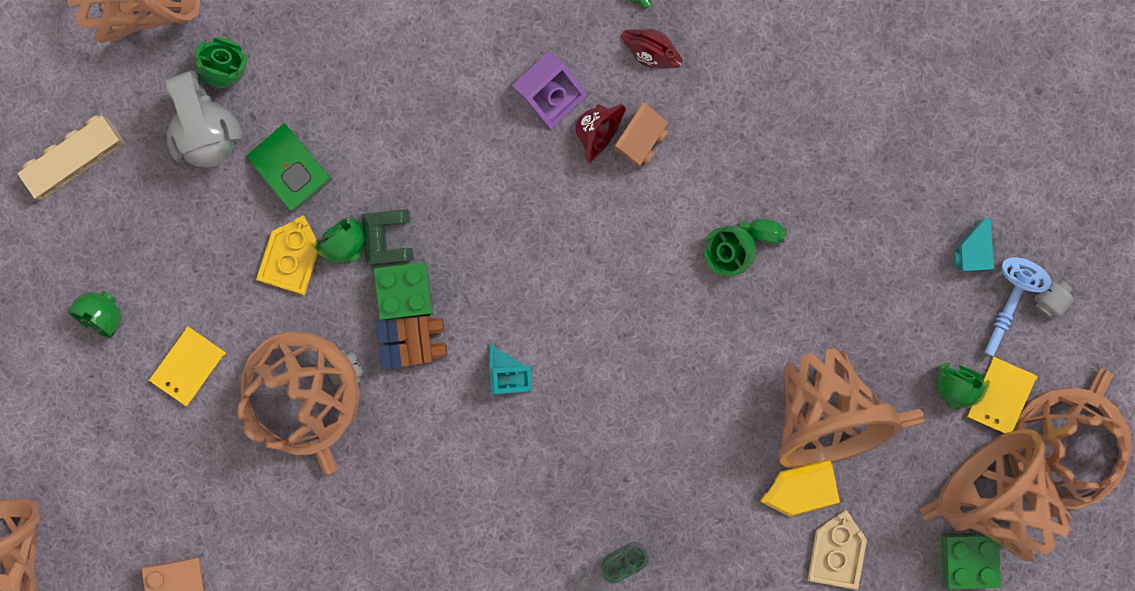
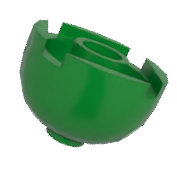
M217 37L213 38L212 42L206 43V40L202 41L196 48L194 67L196 73L205 84L219 89L229 88L238 83L243 77L247 55L246 53L244 55L238 43L230 39Z
M351 215L349 221L344 218L324 232L325 239L321 243L317 239L313 244V248L325 261L331 264H341L347 261L350 264L361 256L358 251L364 245V231L353 215Z
M725 225L712 230L706 237L705 242L707 244L706 250H704V257L707 265L714 273L731 278L744 273L753 264L756 256V244L747 230L739 226Z
M105 291L101 294L87 292L80 295L67 311L70 312L69 315L86 328L89 326L97 331L101 329L98 334L107 339H112L121 323V311L114 303L116 298Z
M950 363L941 364L936 379V390L941 398L946 401L945 404L948 407L960 410L961 407L969 408L983 400L990 385L989 380L986 382L982 381L984 375L959 365L960 370L949 368Z

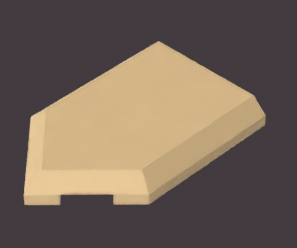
M844 510L816 530L807 581L858 590L867 539L847 510Z

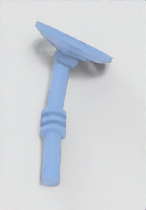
M1012 257L1004 260L1001 266L1004 276L1015 286L1003 311L999 312V317L996 318L997 322L994 323L995 329L984 351V354L994 357L1004 332L1009 330L1007 326L1011 325L1009 321H1013L1012 315L1023 291L1044 292L1051 285L1049 274L1032 261ZM1011 267V271L1008 274L1007 269ZM1039 281H1042L1043 286L1039 288Z

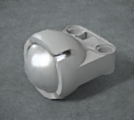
M188 71L166 79L169 94L177 110L167 130V145L171 156L176 162H189L198 167L208 168L219 165L228 158L234 145L242 142V130L239 121L231 111L211 101L209 92H206L208 91L207 85L194 71Z

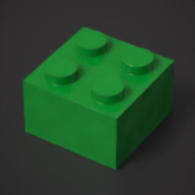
M426 262L374 268L380 320L434 314L428 264Z
M982 533L941 534L943 586L948 589L1001 588L999 543Z

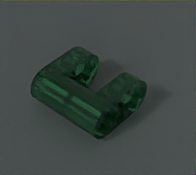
M408 209L361 214L362 230L365 237L366 266L414 261L413 248L387 250L385 226L410 223Z
M633 541L606 555L601 563L603 578L607 582L615 584L643 570L647 566L649 559L643 544ZM635 551L640 556L638 560L632 557V553ZM622 557L625 558L627 567H624V562L620 561ZM613 564L614 567H617L618 571L613 572L609 570V565Z

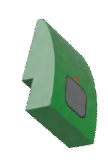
M283 123L246 155L266 182L294 213L333 180L286 123Z

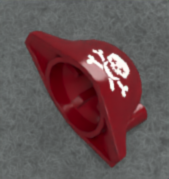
M629 29L624 30L621 36L636 60L647 67L674 68L680 67L683 61L670 39L659 30Z
M598 104L595 109H590L579 117L575 130L577 137L584 145V157L587 162L591 163L613 138L626 111L624 105L606 108Z

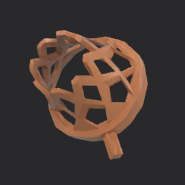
M67 0L69 7L80 6L75 20L82 29L98 27L94 39L101 43L109 41L110 44L142 30L172 23L186 24L199 15L200 0H181V2L171 0ZM101 3L102 16L87 18L91 4ZM110 26H112L113 31L108 32Z
M287 331L266 339L249 356L241 376L242 400L238 407V418L244 421V432L252 441L264 442L268 448L294 455H310L315 453L323 474L329 475L338 470L329 447L345 434L356 418L360 399L356 371L350 360L333 342L314 333ZM288 346H301V348L291 351ZM279 347L282 349L285 355L272 366L264 364L272 350ZM308 349L318 352L317 367H300L295 356ZM324 357L334 368L324 367ZM285 361L287 372L273 377L272 374L275 368ZM324 374L339 375L342 384L334 397L322 390ZM315 375L311 390L298 389L299 377ZM263 382H265L266 387L273 388L288 383L287 394L293 400L304 401L298 413V421L304 423V425L288 439L279 437L264 425L251 404V393ZM342 393H343V398H342V403H341V402L339 401V398H340V396H341ZM315 402L327 406L320 415L315 417L309 415ZM333 407L340 410L338 421L324 427L323 418ZM310 430H312V431L314 432L313 434H309V435L303 436V435H305L306 433H308ZM319 436L318 439H315V440H313V441H310V442H302V441H304V440L311 439V438H314V437Z
M826 349L824 364L813 353L801 356L799 370L792 362L784 367L785 425L778 459L785 467L796 468L827 459L834 463L855 457L893 439L899 434L901 429L925 423L923 411L921 412L920 409L897 414L895 406L887 403L883 404L858 376L844 350L839 353L836 349ZM810 364L817 370L814 386L807 379ZM834 391L837 392L836 408L828 403ZM866 396H867L869 399H871L875 404H873L871 401H869V400L866 398ZM807 402L809 404L804 417L801 409L804 403ZM866 425L867 430L859 432L854 427ZM793 427L797 430L794 434H792ZM843 431L851 436V438L840 442ZM833 433L831 445L823 447L818 438ZM810 441L816 447L815 449L804 450Z
M1099 368L1089 390L1072 387L1047 390L1026 402L1013 431L1025 429L1028 423L1043 420V434L1041 438L1044 444L1049 441L1054 449L1049 458L1045 456L1050 472L1054 471L1064 477V481H1054V484L1062 486L1068 493L1059 495L1066 509H1080L1100 502L1118 486L1123 478L1133 450L1130 428L1119 409L1107 398L1103 397L1114 374L1102 368ZM1060 401L1072 405V408L1067 413L1050 414V407ZM1089 403L1097 407L1105 417L1098 415L1084 405ZM1083 409L1091 414L1092 417L1080 415L1079 413ZM1043 411V415L1034 416ZM1051 418H1064L1067 420V426L1054 430ZM1078 423L1103 425L1114 434L1119 448V457L1111 475L1101 482L1075 481V475L1059 463L1065 456V447L1060 439L1072 435L1077 430ZM1026 448L1022 453L1021 449L1016 450L1023 457L1026 456ZM1009 452L1006 454L1013 477L1017 479L1024 471V465ZM1075 489H1085V490L1076 492ZM1097 490L1095 493L1088 497H1081V495Z
M1029 429L1005 433L979 448L947 480L940 492L939 498L920 508L924 520L928 519L929 521L942 515L956 531L967 530L968 528L979 531L1006 548L1018 559L1021 558L1024 561L1034 560L1032 550L1045 555L1054 550L1055 544L1052 532L1066 538L1071 530L1068 522L1072 521L1071 515L1058 495L1045 459V444L1037 431ZM1026 448V456L1023 457L1016 450ZM1009 452L1025 465L1024 471L1017 479L1006 476L1004 455ZM996 460V472L986 470ZM979 476L996 481L997 496L995 498H980L973 482ZM1022 496L1029 499L1031 511H1023ZM960 506L973 507L976 509L963 513L960 510ZM1051 516L1057 517L1059 524L1051 521ZM992 518L1008 520L1010 528H1001ZM1026 526L1041 529L1044 543L1028 538Z
M27 498L0 500V519L4 518L12 531L11 534L0 539V564L5 568L4 574L0 573V591H39L35 575L37 523L41 518L39 505L37 502ZM10 517H21L17 527Z

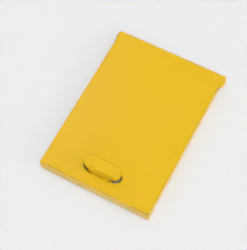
M187 326L149 381L187 407L222 357L226 355V352Z
M992 357V362L983 380L984 382L990 381L989 388L983 400L970 408L967 417L1005 434L1013 431L1038 376L996 357Z

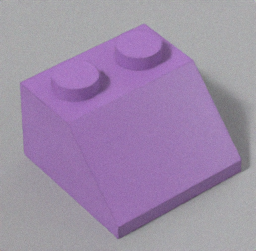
M550 51L512 85L521 98L550 129L588 96L565 64Z

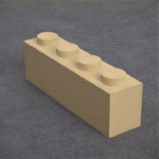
M103 115L90 118L85 123L86 126L84 128L68 133L64 137L65 141L58 146L55 144L44 150L42 157L37 160L32 159L22 166L23 170L17 174L34 199L44 200L125 144L109 118Z

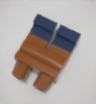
M423 316L375 321L378 344L405 342V344L378 347L381 370L435 362V359L448 355L446 342L436 344L432 342V334L445 332L443 319Z

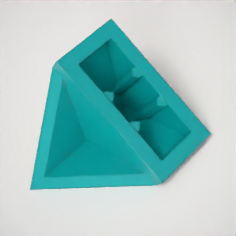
M490 344L491 394L532 391L531 366L523 365Z

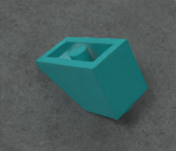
M991 218L979 220L956 246V251L953 252V265L957 267L958 272L994 269Z

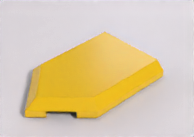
M304 215L271 232L256 280L305 295L318 253L313 248V244L317 239Z
M827 459L781 471L775 478V483L768 493L765 492L760 499L762 503L789 517L840 504L831 460Z

